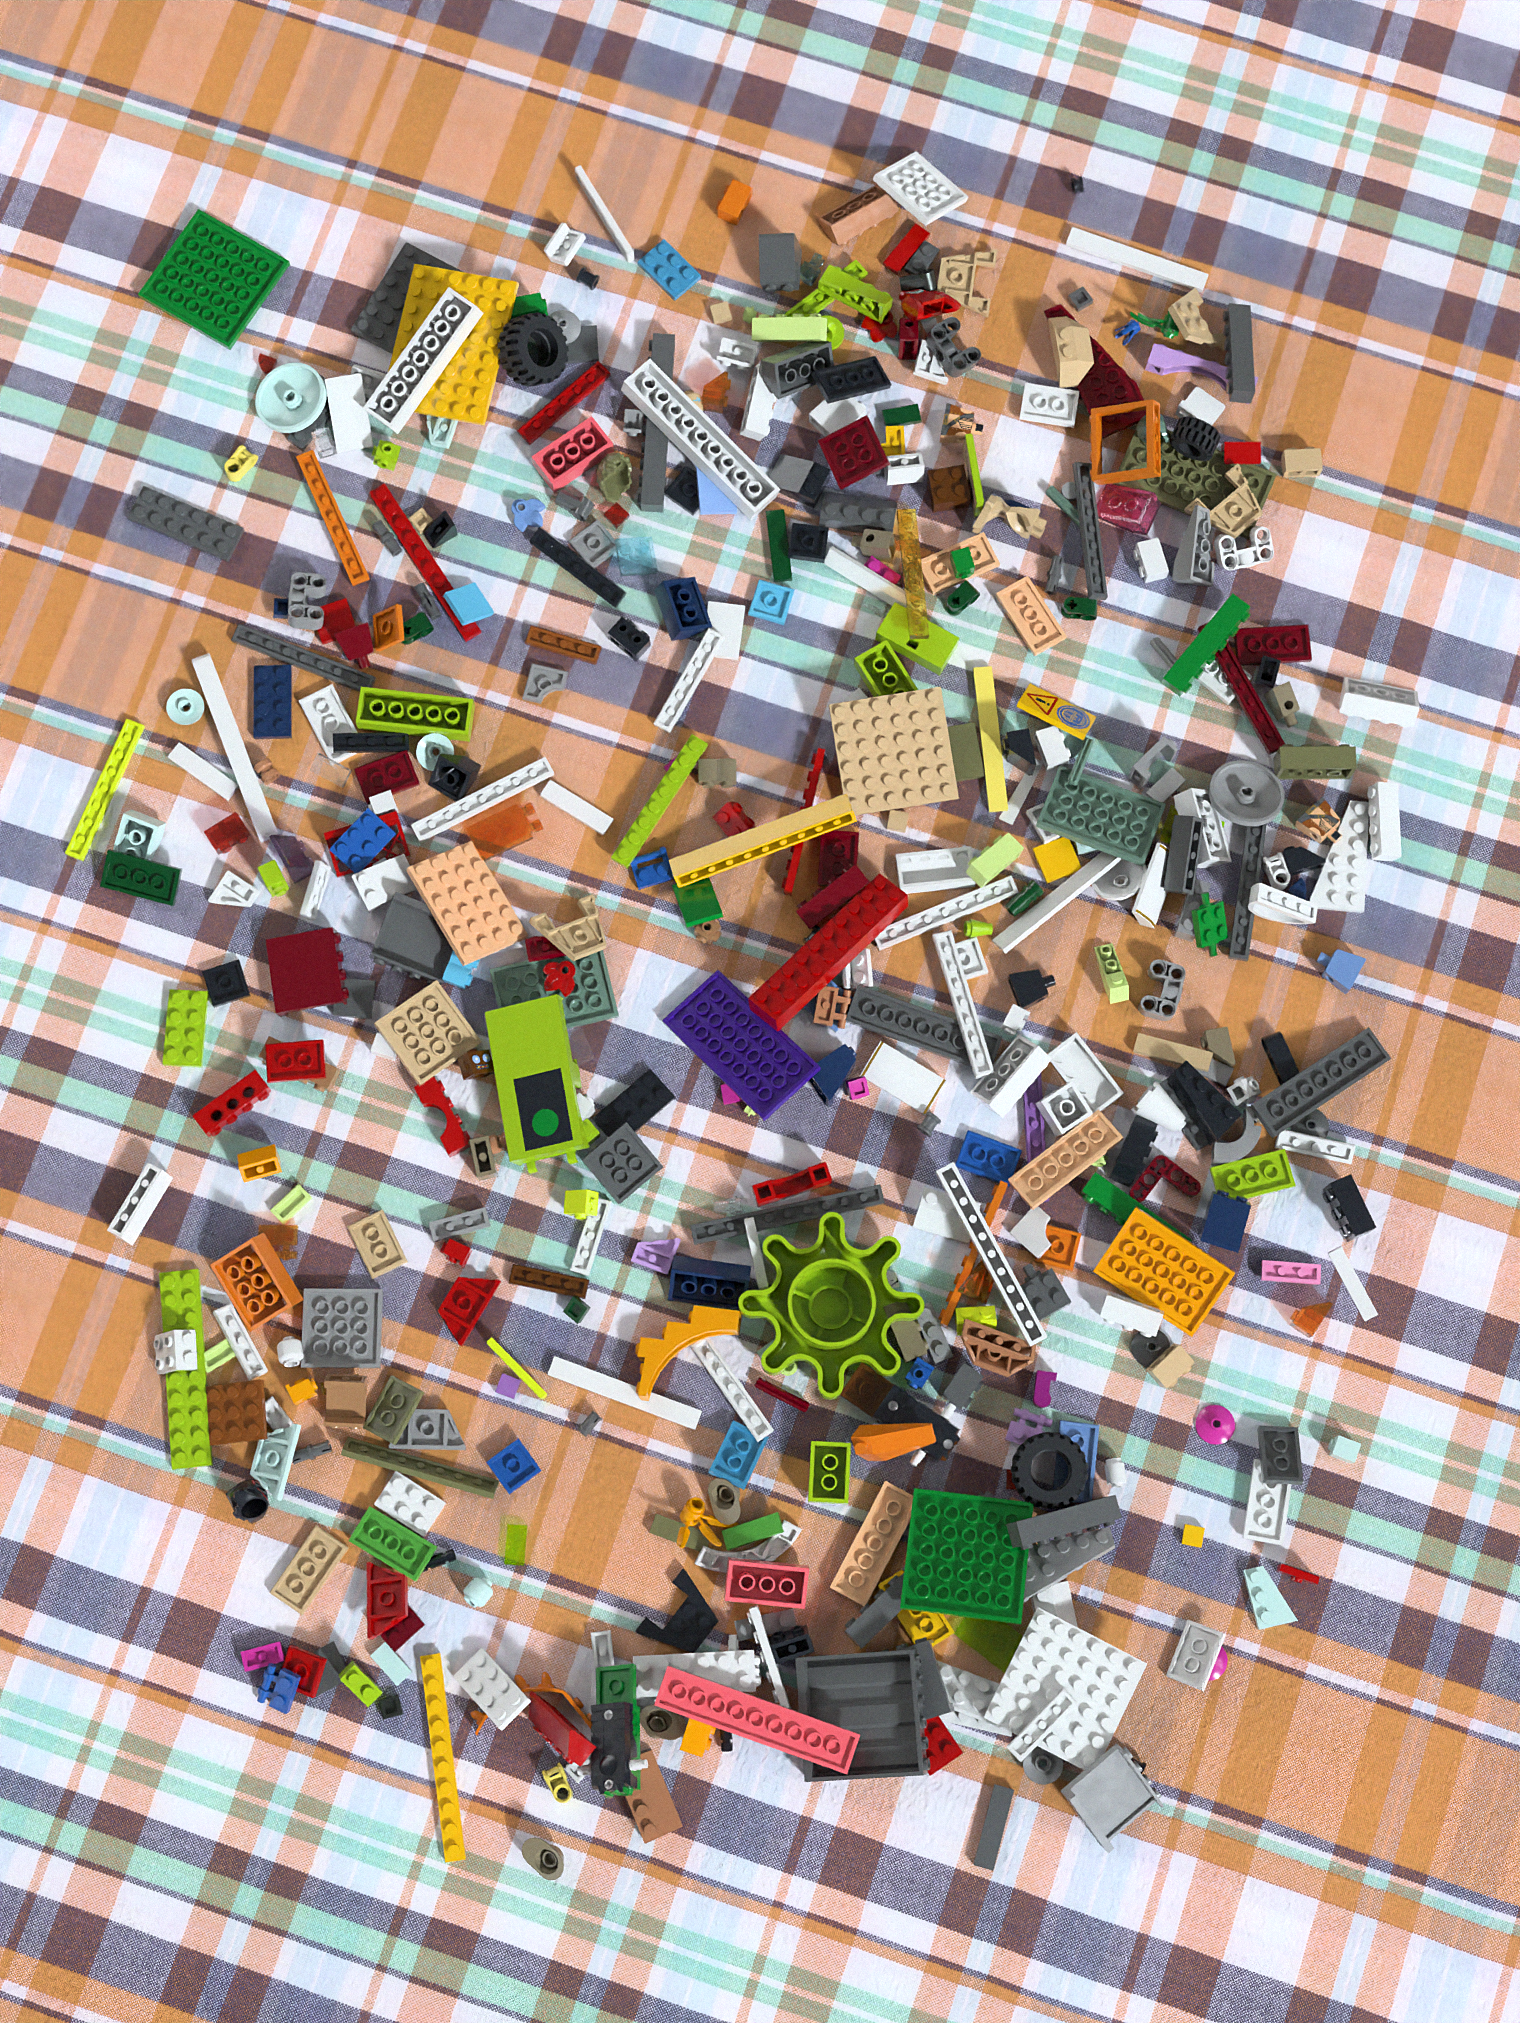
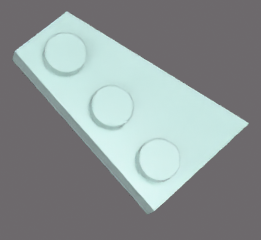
M1263 1566L1243 1570L1258 1630L1298 1621Z

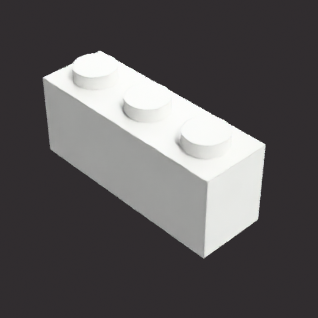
M1108 1291L1100 1317L1103 1318L1104 1322L1114 1324V1322L1119 1323L1126 1330L1132 1331L1136 1329L1141 1331L1140 1334L1143 1336L1156 1337L1164 1311Z

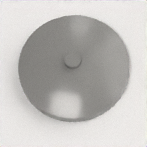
M1238 760L1226 763L1215 771L1209 784V797L1214 808L1224 818L1239 825L1260 826L1267 824L1277 817L1284 803V789L1278 777L1265 766L1255 762Z

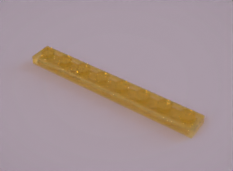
M897 509L896 515L910 639H928L929 628L916 509Z

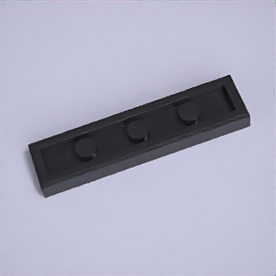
M333 733V753L401 752L404 750L409 752V734Z

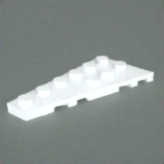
M1350 800L1338 829L1342 838L1337 843L1332 844L1325 860L1326 863L1322 867L1309 902L1318 905L1317 909L1364 912L1369 802Z

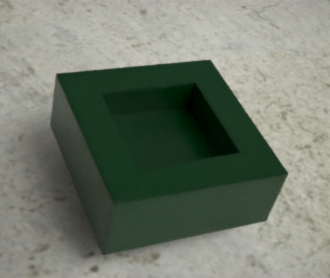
M573 1296L563 1312L578 1324L582 1322L591 1307L578 1296Z

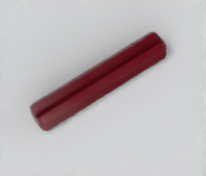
M762 1378L757 1379L755 1387L802 1412L808 1410L809 1402Z

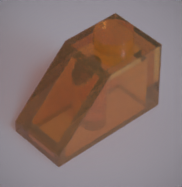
M1325 1302L1304 1306L1299 1311L1295 1309L1289 1318L1292 1320L1289 1326L1307 1338L1312 1337L1333 1303Z

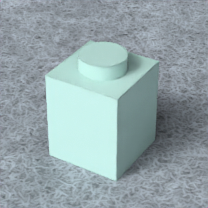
M1338 1435L1329 1442V1456L1350 1464L1355 1463L1361 1444Z

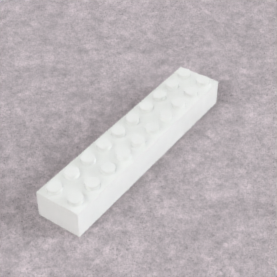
M651 359L647 360L624 381L621 391L750 520L776 498L780 488Z

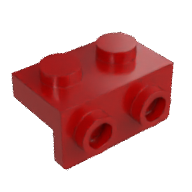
M735 801L727 802L712 816L728 838L756 828L753 819L746 816L743 812V807Z

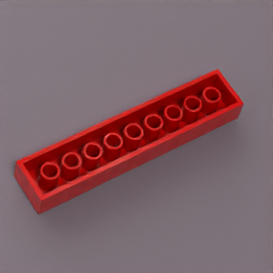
M879 873L748 998L750 1010L778 1032L908 907V894Z

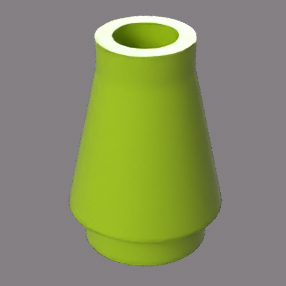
M973 919L964 922V935L969 936V938L992 935V923Z

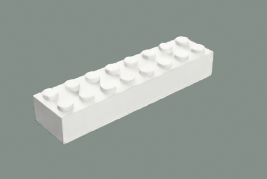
M448 287L363 409L398 434L479 321L483 312L476 305Z

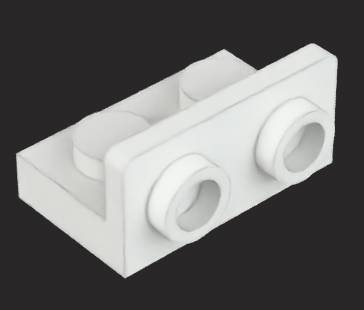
M870 949L862 950L842 970V983L845 989L856 991L858 985L866 988L873 987Z

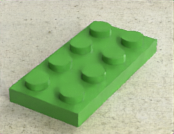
M370 1506L348 1540L416 1582L437 1549V1546Z

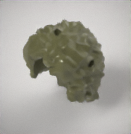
M612 452L607 454L597 466L598 469L596 471L597 483H599L598 486L601 489L602 497L611 503L619 501V498H622L621 493L626 492L630 488V484H632L630 477L632 464L630 463V458L624 457L620 453Z

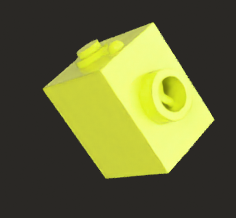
M587 1189L565 1191L564 1214L574 1216V1219L580 1220L586 1219V1216H597L599 1193Z

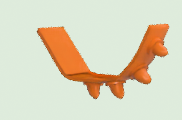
M544 1671L542 1673L541 1684H538L536 1687H530V1684H527L521 1675L517 1674L514 1676L515 1683L522 1692L562 1693L590 1729L593 1726L591 1722L592 1714H587L583 1710L584 1705L578 1697L574 1698L564 1689L555 1687L547 1672ZM472 1711L470 1714L477 1721L476 1724L478 1725L475 1731L477 1736L488 1716L485 1712Z

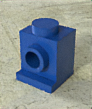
M917 1357L905 1377V1380H907L906 1384L915 1390L917 1388L922 1389L935 1367ZM916 1371L922 1372L921 1378L915 1376Z

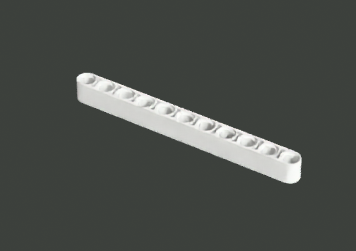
M207 653L191 659L259 840L262 843L279 836L211 656Z

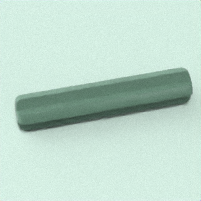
M1050 486L1046 490V495L1080 527L1078 510L1054 486Z
M1084 739L1068 779V783L1073 786L1078 784L1094 743L1092 739Z

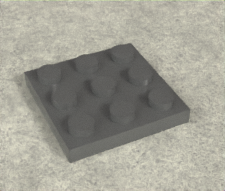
M627 1122L581 1159L617 1204L622 1203L663 1168L662 1164Z

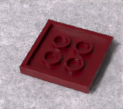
M867 415L818 440L841 490L890 465Z

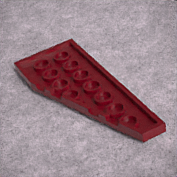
M1061 303L1044 311L1047 321L1048 318L1065 316L1076 321ZM1090 336L1094 364L1077 386L1089 416L1093 408L1144 401L1137 383ZM1146 410L1102 416V439L1138 424L1139 420L1146 415Z

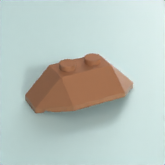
M968 1319L964 1320L961 1339L973 1365L1009 1377L1034 1362L1036 1344L1028 1347L1025 1340Z

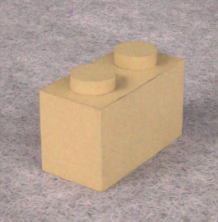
M1306 447L1305 449L1288 448L1284 450L1281 456L1283 478L1320 476L1323 469L1321 448Z
M1173 1343L1146 1368V1371L1160 1387L1167 1389L1173 1387L1182 1374L1188 1373L1192 1368L1191 1365L1195 1362L1180 1344Z

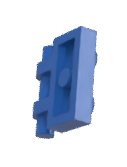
M269 1663L263 1673L264 1680L262 1686H259L257 1701L265 1703L266 1697L271 1699L270 1707L287 1714L290 1712L301 1676L286 1668H282L277 1673L275 1672L276 1665ZM271 1681L276 1682L274 1690L270 1688Z

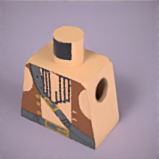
M947 403L939 442L964 443L965 434L982 435L984 424L973 423L974 412Z
M1323 797L1296 821L1295 827L1318 843H1321L1328 837L1335 844L1342 838V835L1336 830L1340 824V818Z

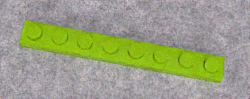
M691 734L611 856V860L628 869L706 750L708 743Z

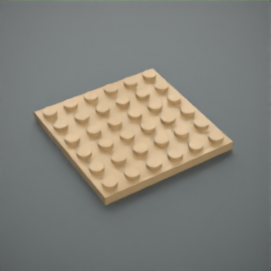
M941 687L829 704L843 795L847 793L855 816L959 799Z

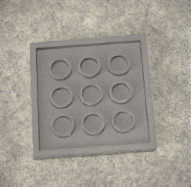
M304 1288L302 1349L304 1357L301 1359V1368H381L383 1289Z

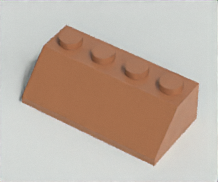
M876 184L816 219L830 241L839 246L848 243L849 239L862 235L865 230L878 226L879 222L884 219L892 218L899 211L896 200Z
M652 1750L640 1754V1759L648 1761V1768H642L641 1790H634L632 1796H626L645 1844L683 1827Z

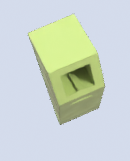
M1113 943L1094 947L1103 985L1110 1004L1129 1000V985Z

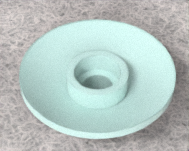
M180 689L169 697L166 705L167 713L175 723L190 725L201 718L204 712V701L196 691ZM185 707H190L189 711L187 712L183 711V709Z
M428 734L417 745V759L427 770H434L439 755L435 756L433 754V749L437 748L439 755H454L453 745L444 735Z

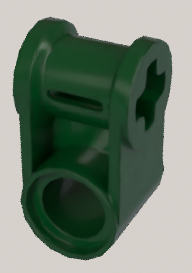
M964 581L949 595L946 604L947 613L952 616L959 615L978 599L980 592L969 581Z
M1068 597L1061 607V614L1068 619L1096 620L1097 600L1088 599V597Z
M424 612L416 614L403 623L404 632L406 633H404V641L401 643L409 645L427 636L434 630V626Z

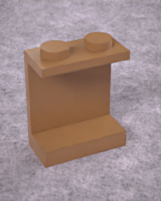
M327 1374L324 1380V1388H327L324 1426H329L330 1428L349 1427L354 1430L363 1428L366 1421L367 1376Z

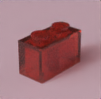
M237 812L204 831L218 855L229 852L237 843H244L251 835Z

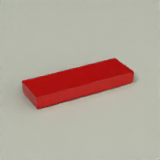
M915 223L883 262V266L898 275L914 256L924 240L926 241L929 238L930 233Z

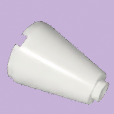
M1156 1081L1139 1098L1136 1107L1133 1106L1131 1109L1135 1114L1153 1121L1172 1132L1180 1131L1186 1124L1184 1114Z

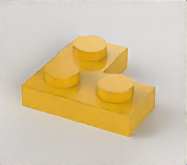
M886 426V443H881L886 456L904 455V426Z

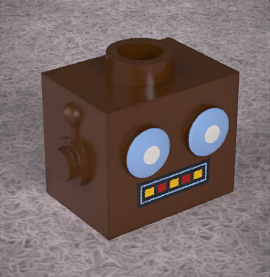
M478 1048L468 1050L467 1053L457 1058L463 1080L485 1078L494 1073L490 1050L478 1051Z

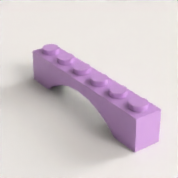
M1154 343L1145 368L1146 371L1161 376L1175 372L1201 374L1218 383L1225 391L1228 379L1225 378L1228 367L1222 366L1215 361L1204 360L1196 355L1185 354L1181 350L1170 349L1163 344ZM1255 377V386H1256L1258 377Z

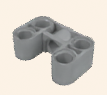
M297 572L292 575L288 595V624L291 627L309 630L321 629L324 623V611L319 606L307 605L308 597H324L327 587L325 576Z
M1157 959L1151 963L1147 973L1152 980L1163 983L1160 998L1151 995L1144 996L1138 1005V1010L1146 1017L1169 1021L1174 1016L1180 1001L1186 971L1181 965ZM1154 966L1160 967L1161 970H1162V973H1160V974L1155 973V972L1153 971V967H1154ZM1171 972H1178L1180 974V978H1173ZM1144 1002H1149V1003H1151V1004H1152V1009H1150V1010L1146 1009V1008L1143 1006V1003H1144ZM1163 1007L1169 1008L1170 1011H1171V1014H1169V1015L1164 1014V1013L1162 1012V1008H1163Z

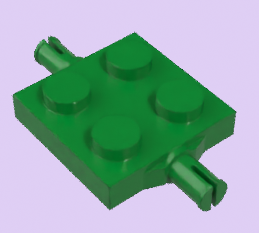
M1202 892V905L1192 910L1196 947L1204 948L1208 946L1209 956L1213 957L1218 955L1216 944L1228 938L1223 901L1210 903L1209 892Z

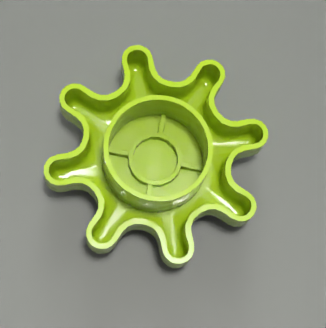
M828 1212L822 1216L819 1223L818 1240L809 1248H795L781 1235L773 1234L768 1236L763 1242L762 1252L765 1259L774 1267L776 1279L768 1289L749 1290L742 1293L738 1301L739 1311L744 1317L767 1320L775 1330L776 1338L774 1342L762 1354L761 1366L764 1372L768 1375H779L794 1362H806L816 1370L819 1394L828 1400L836 1399L840 1396L844 1386V1372L847 1367L854 1363H867L879 1375L884 1377L896 1374L900 1368L901 1360L898 1353L887 1341V1329L897 1321H913L918 1319L923 1313L925 1306L924 1300L917 1293L896 1291L888 1283L887 1270L897 1261L901 1252L899 1241L892 1236H884L869 1249H856L846 1241L844 1219L836 1212ZM894 1302H907L911 1314L899 1313L887 1318L883 1307Z

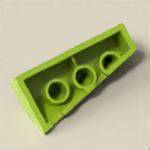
M829 264L819 280V291L881 324L892 307L893 298L887 292L875 289L873 285L860 281L855 275H849L837 266Z

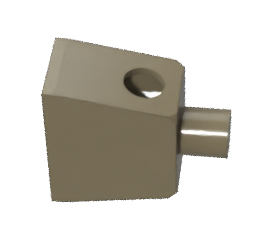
M865 529L863 536L853 535L851 545L860 547L863 556L868 558L873 556L879 561L892 564L896 550L893 532Z
M1289 681L1272 688L1264 694L1277 721L1284 718L1288 728L1298 724L1294 713L1299 711L1300 707Z

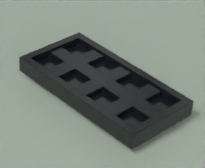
M649 1069L594 1116L592 1120L607 1137L625 1122L636 1133L676 1097L656 1074Z

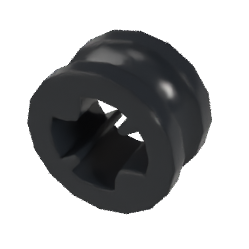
M1078 176L1077 179L1071 178L1073 193L1077 194L1078 191L1083 193L1082 177Z

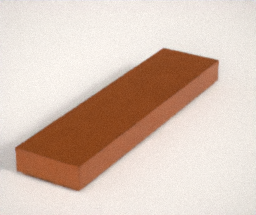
M532 625L525 640L526 645L593 665L597 664L602 650V646Z

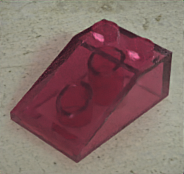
M1106 484L1097 502L1098 519L1132 533L1147 535L1161 506V502L1154 492Z

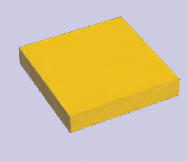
M1062 837L1032 849L1046 884L1075 874L1082 868L1070 839Z

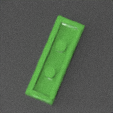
M776 1512L722 1530L726 1549L729 1551L783 1533L784 1529L780 1515Z

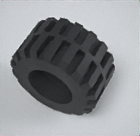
M1181 417L1172 432L1169 442L1177 452L1185 457L1198 461H1209L1218 446L1221 436L1217 429L1201 419Z

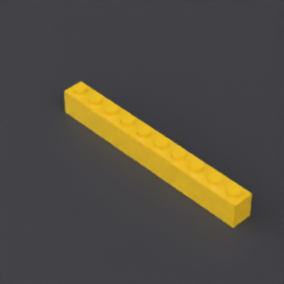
M846 793L668 861L673 877L680 888L857 822Z

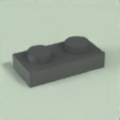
M924 240L906 265L905 272L912 275L917 274L921 270L928 269L939 254L940 249Z

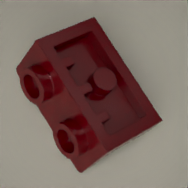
M532 936L525 939L529 962L566 956L545 936Z

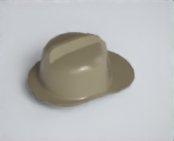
M723 1478L712 1480L708 1487V1494L713 1513L719 1522L731 1525L739 1519L741 1513L739 1503L740 1489Z
M654 1704L648 1705L641 1710L640 1724L650 1737L675 1740L685 1733L686 1722L679 1714L657 1707Z
M540 1838L527 1839L522 1845V1855L525 1861L544 1879L551 1881L561 1877L564 1870V1855L561 1849L555 1845H549Z

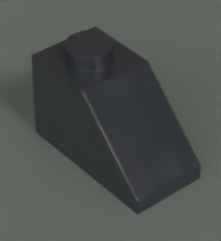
M1290 846L1282 852L1290 876L1322 868L1326 863L1324 858L1301 846L1297 848Z

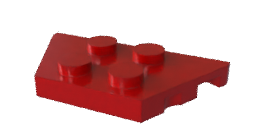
M458 1277L439 1307V1314L461 1347L466 1342L500 1286L501 1281L499 1279Z
M367 1562V1638L373 1640L408 1617L407 1576L401 1573L393 1572L390 1569Z

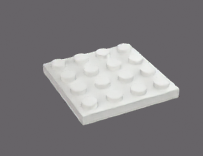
M917 151L878 172L873 178V181L880 188L884 189L925 226L962 205L969 197Z

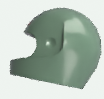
M1160 414V437L1165 443H1168L1170 441L1164 418ZM1146 415L1137 424V435L1144 443H1147Z

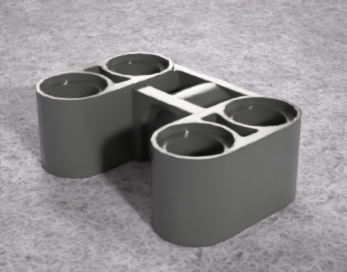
M949 317L932 327L926 336V343L947 374L956 378L975 367L981 358V352L976 347H969L962 352L956 348L951 339L959 331L961 324L957 318Z

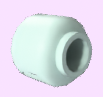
M485 1577L482 1579L473 1578L463 1590L464 1600L474 1608L477 1606L483 1607L493 1595L492 1583Z

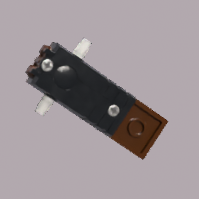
M861 1362L840 1394L841 1397L870 1416L878 1424L932 1423L936 1442L915 1450L911 1461H909L914 1466H917L924 1456L936 1464L940 1460L946 1461L954 1445H957L960 1440L957 1434L961 1429L948 1421L953 1415L956 1406L949 1403L939 1415L922 1402L917 1401L912 1395L910 1396L905 1390H901L899 1386L879 1375L863 1362Z

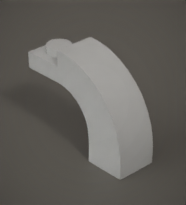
M1246 1106L1243 1110V1132L1240 1139L1232 1143L1215 1142L1212 1145L1211 1165H1222L1241 1160L1257 1144L1262 1126H1254L1257 1123V1116L1250 1106Z

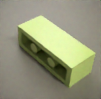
M1009 832L1003 837L1001 835L997 837L993 842V846L985 847L980 853V857L977 858L975 856L969 861V868L966 873L981 888L1016 860L1024 850V847Z

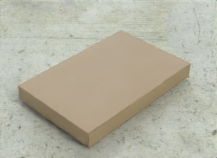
M383 1209L347 1226L372 1279L408 1262Z

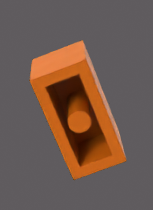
M734 179L730 185L727 184L724 190V197L718 201L716 206L718 218L737 226L752 198L753 187Z

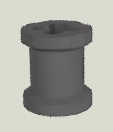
M927 1112L926 1118L921 1125L917 1126V1129L924 1135L931 1137L934 1128L942 1121L936 1115Z

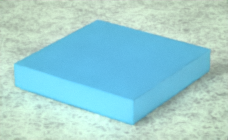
M759 579L748 615L784 625L795 589Z
M475 582L445 592L444 594L445 600L462 626L492 616L494 613Z

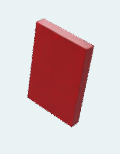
M323 1039L265 1044L268 1083L326 1078Z

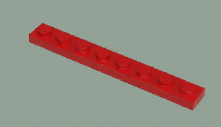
M818 748L817 754L813 753L811 764L814 767L813 771L808 772L807 782H810L808 789H804L802 799L806 801L804 806H800V810L813 806L825 749ZM804 841L790 848V852L793 853L792 860L788 859L786 870L789 871L788 877L783 878L781 887L784 888V895L792 896Z

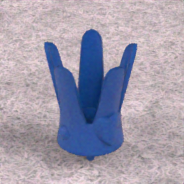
M1131 319L1125 326L1116 329L1115 331L1124 328L1115 335V338L1118 339L1129 333L1123 341V346L1129 343L1132 337L1141 330L1139 321L1136 322Z

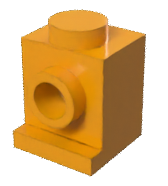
M301 1378L294 1382V1386L290 1384L285 1386L295 1405L318 1395L316 1392L318 1385L314 1378L306 1380Z

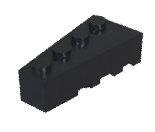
M1187 1060L1167 1079L1179 1099L1186 1105L1188 1113L1197 1122L1199 1130L1205 1134L1206 1141L1210 1146L1242 1115Z

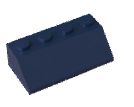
M674 1255L668 1300L739 1310V1297L749 1289L752 1266Z

